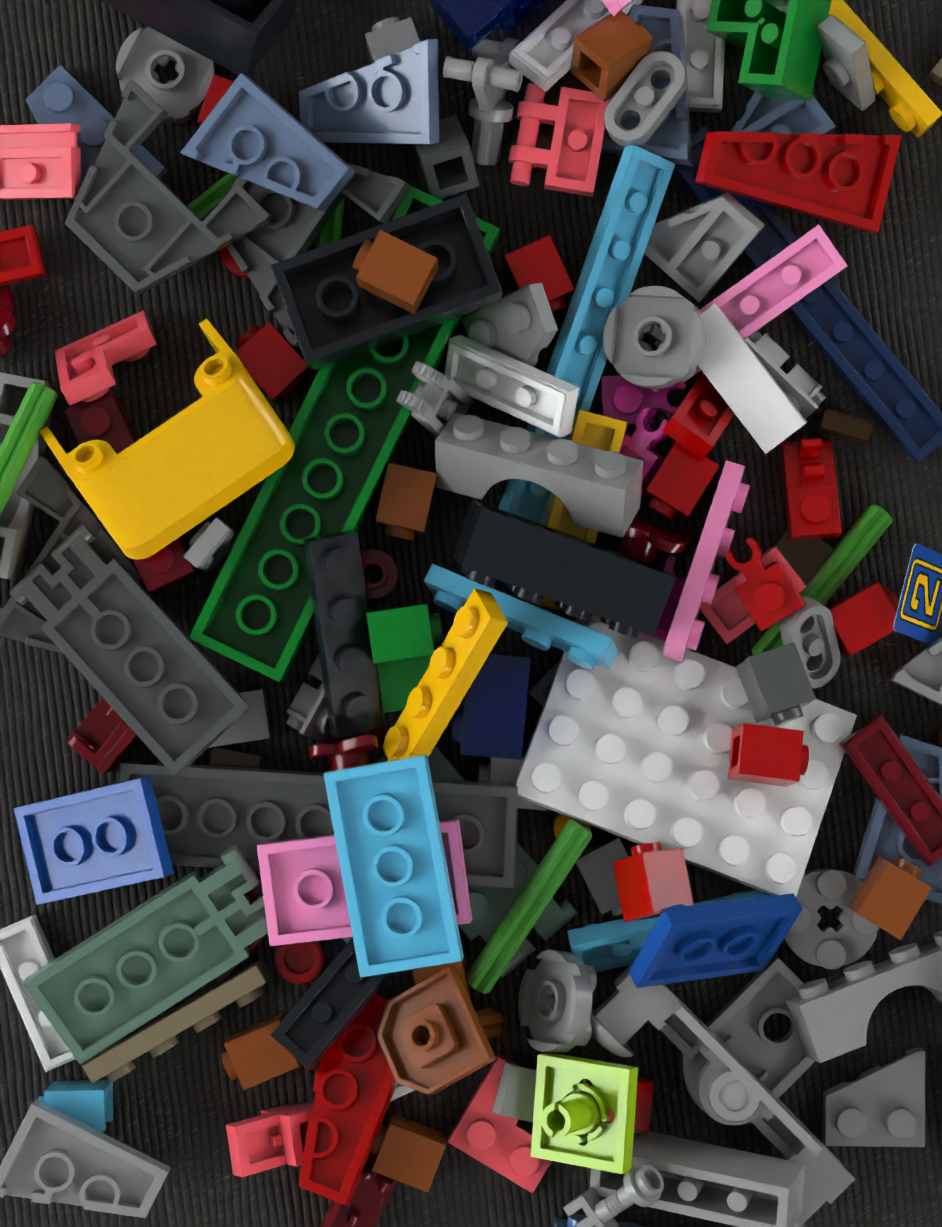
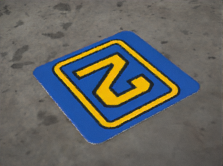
M915 544L912 549L893 627L898 633L932 644L938 638L942 622V554L920 544Z

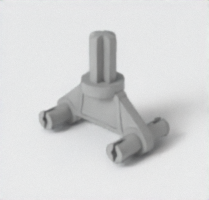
M477 36L472 48L473 58L477 57L476 62L447 56L444 62V78L472 82L476 98L470 100L468 112L471 117L475 118L471 153L473 161L480 165H496L500 159L504 122L512 120L514 108L511 103L505 101L507 90L518 92L523 77L522 70H515L516 68L508 63L510 52L521 43L519 39L506 37L504 42H499Z

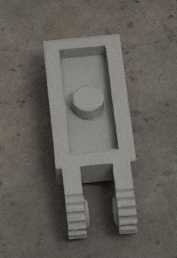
M416 361L411 373L422 382L417 387L415 393L401 390L396 401L411 410V416L435 437H438L455 412L467 414L473 400L451 377Z

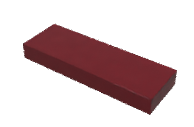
M878 715L838 744L922 862L930 867L942 858V798L882 715Z

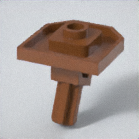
M448 966L387 1002L377 1038L397 1083L425 1094H436L496 1060L488 1039L498 1037L502 1033L501 1023L504 1019L501 1013H495L491 1008L475 1011L456 968Z

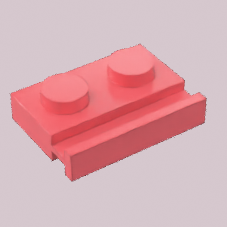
M71 123L0 125V200L75 199L82 185L81 148H77V133H81V125Z

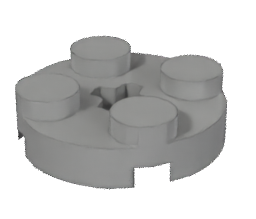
M141 27L132 32L121 46L116 61V71L122 92L130 80L135 81L168 113L161 123L174 122L182 124L191 120L194 114L201 111L213 75H216V63L150 27L144 30ZM169 60L176 62L175 71L179 74L176 80H169L166 84L159 83L160 77L154 71L157 65L166 66Z
M663 286L639 288L630 293L631 297L624 300L620 307L615 306L609 314L604 327L603 344L607 358L623 378L634 385L647 389H663L691 378L695 373L696 365L701 360L706 343L705 325L698 307L677 291ZM659 324L661 332L666 334L665 343L659 345L658 350L651 351V346L643 342L644 334L652 333L654 325Z
M819 868L804 872L796 896L803 910L784 938L789 948L804 961L831 970L849 965L865 955L873 945L880 927L848 908L863 881L848 871L840 869ZM825 906L830 910L836 906L840 908L841 913L837 917L840 924L835 929L830 926L825 927L823 930L819 929L817 924L820 922L821 916L817 911L820 907Z
M543 951L536 957L537 959H543L538 963L536 969H527L523 976L518 1000L519 1019L521 1026L530 1027L534 1039L527 1040L534 1049L540 1052L566 1053L574 1046H585L591 1038L592 992L597 984V975L592 965L583 964L580 958L571 952Z

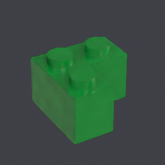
M712 0L706 31L736 47H745L738 80L739 84L768 98L811 100L822 49L818 25L828 18L831 0Z
M428 604L366 613L373 662L377 666L383 713L404 710L410 692L418 686L430 665L432 654L436 650L435 645L442 644L444 641L440 614H430Z

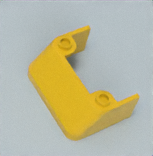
M208 319L199 323V326L216 354L207 358L199 366L194 376L195 386L202 397L120 453L116 454L111 445L106 441L91 440L78 445L67 454L48 426L39 431L124 555L130 559L140 560L154 555L283 467L294 453L295 444L286 427L240 359Z

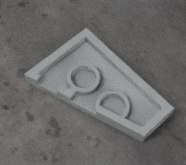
M35 1099L0 1165V1197L4 1198L8 1195L32 1199L31 1202L51 1204L52 1202L83 1206L84 1210L146 1218L171 1167Z

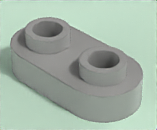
M653 52L645 56L635 67L605 109L604 122L608 134L614 142L624 147L629 145L639 146L648 141L686 89V74L684 66L678 57L669 52ZM660 77L670 79L669 85L663 89H657L653 86L655 80ZM630 117L640 119L639 125L633 129L623 127L624 121Z
M803 597L806 605L781 619L780 633L783 646L795 642L811 687L819 688L827 684L838 671L841 661L840 650L830 610L811 597Z

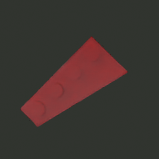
M706 133L695 183L863 232L878 233L902 135Z
M376 994L320 1060L319 1070L315 1074L313 1109L311 1118L308 1120L298 1184L303 1189L349 1207L397 1086L395 1077L377 1038L383 1014L390 999Z

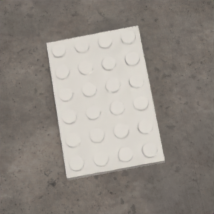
M592 614L589 622L575 618V623L613 638L619 653L611 670L596 665L594 670H589L571 662L566 657L568 652L563 651L515 781V786H518L519 798L640 845L660 842L662 850L683 848L686 863L772 896L794 893L796 897L845 753L838 743L851 735L857 715L815 699L801 708L804 715L801 718L775 726L772 718L756 723L737 668L686 649L683 662L663 657L665 641L641 633L638 634L637 639L609 629L608 624L600 621L601 616ZM743 723L804 731L803 745H807L809 748V762L805 775H800L799 782L787 787L729 780L728 768L732 730Z

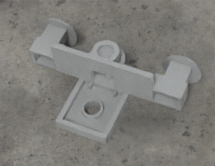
M775 955L769 961L764 971H759L705 1025L665 984L636 988L629 973L633 965L632 963L614 981L617 990L596 1011L592 1008L590 1016L592 1025L591 1036L609 1052L620 1057H632L634 1053L626 1042L648 1020L659 1031L661 1030L681 1051L683 1080L690 1096L699 1108L715 1121L725 1125L753 1123L787 1160L806 1164L803 1212L793 1226L806 1227L804 1223L826 1201L831 1204L855 1178L834 1154L778 1099L815 1062V1060L805 1056L785 1000L798 995V987L804 983ZM775 1013L784 1014L790 1020L788 1033L780 1039L768 1038L763 1030L765 1020Z

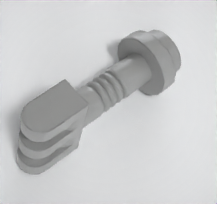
M637 1164L628 1173L624 1174V1185L608 1197L601 1200L591 1187L570 1201L563 1209L568 1217L583 1209L587 1216L578 1221L575 1227H592L593 1225L594 1227H620L613 1217L635 1203L640 1207L646 1208L656 1203L664 1189V1181L655 1167Z

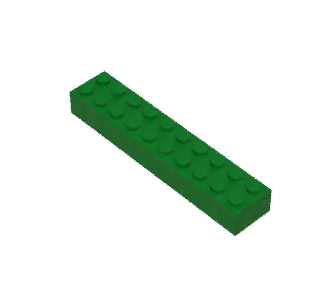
M412 186L399 204L392 220L444 201ZM475 217L491 258L499 241L500 228ZM462 316L319 369L289 430V434L295 444L294 453L283 467L266 478L193 627L189 639L277 682H285L315 620L303 539L348 530L358 532L386 474L388 463L392 462L413 418L411 416L412 411L400 405L396 400L401 390L415 393L417 387L422 382L411 373L416 361L428 365L435 370L437 369L449 344V339L452 338Z

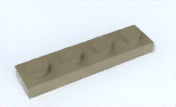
M262 958L229 976L222 983L215 984L120 1039L87 1060L82 1067L91 1083L104 1076L107 1077L109 1083L116 1081L136 1068L132 1061L148 1051L153 1058L157 1057L179 1043L175 1035L192 1026L195 1032L198 1033L220 1020L222 1016L218 1010L236 1001L238 1007L241 1008L265 993L262 985L271 976Z

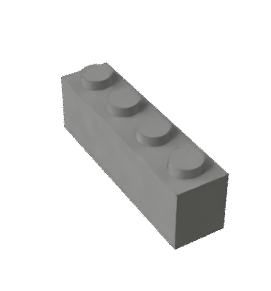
M654 1132L634 1133L632 1167L637 1164L651 1165L659 1171L664 1181L661 1197L656 1203L649 1206L651 1208L737 1227H793L803 1212L806 1166L804 1163ZM591 1168L590 1188L592 1187L598 1196L608 1197L624 1185V1174Z

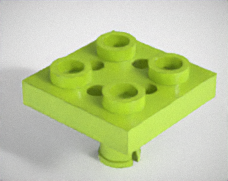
M550 1052L538 1054L531 1157L617 1174L628 1173L632 1168L638 1067ZM586 1079L591 1081L592 1086L586 1083ZM608 1109H610L614 1114V1120L612 1123L608 1122V1120H610L611 1117L610 1113H608ZM588 1133V1136L586 1137L589 1142L585 1144L583 1142H585L586 1139L583 1135Z

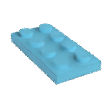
M427 754L323 773L360 978L462 961L464 958Z

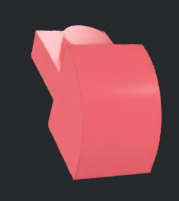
M776 546L762 554V562L766 569L780 561L797 590L801 592L806 588L805 583ZM740 571L716 589L711 605L702 602L700 607L702 613L726 644L755 624L754 619L734 589L747 581L744 574Z
M313 1102L261 1110V1115L227 1124L226 1130L233 1175L246 1177L286 1164L296 1167L302 1165L308 1120L312 1115Z

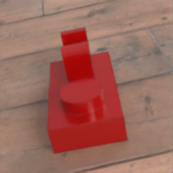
M819 437L800 439L798 442L781 443L780 449L790 540L839 537L842 529L831 440H822Z

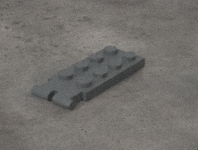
M82 523L50 553L61 566L60 569L53 573L41 562L9 593L21 606H24L28 601L34 605L47 620L40 627L43 632L173 776H179L252 706L118 560L113 559L107 564L90 545L97 537Z

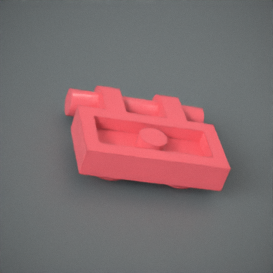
M528 83L526 85L524 101L519 102L516 119L520 121L517 143L511 146L508 162L513 165L510 183L519 186H529L532 168L537 167L547 169L544 189L593 197L605 130L604 113L610 99L604 102L594 92L561 86L558 106L543 104L545 91L535 83ZM541 124L554 125L551 150L536 148L539 126Z

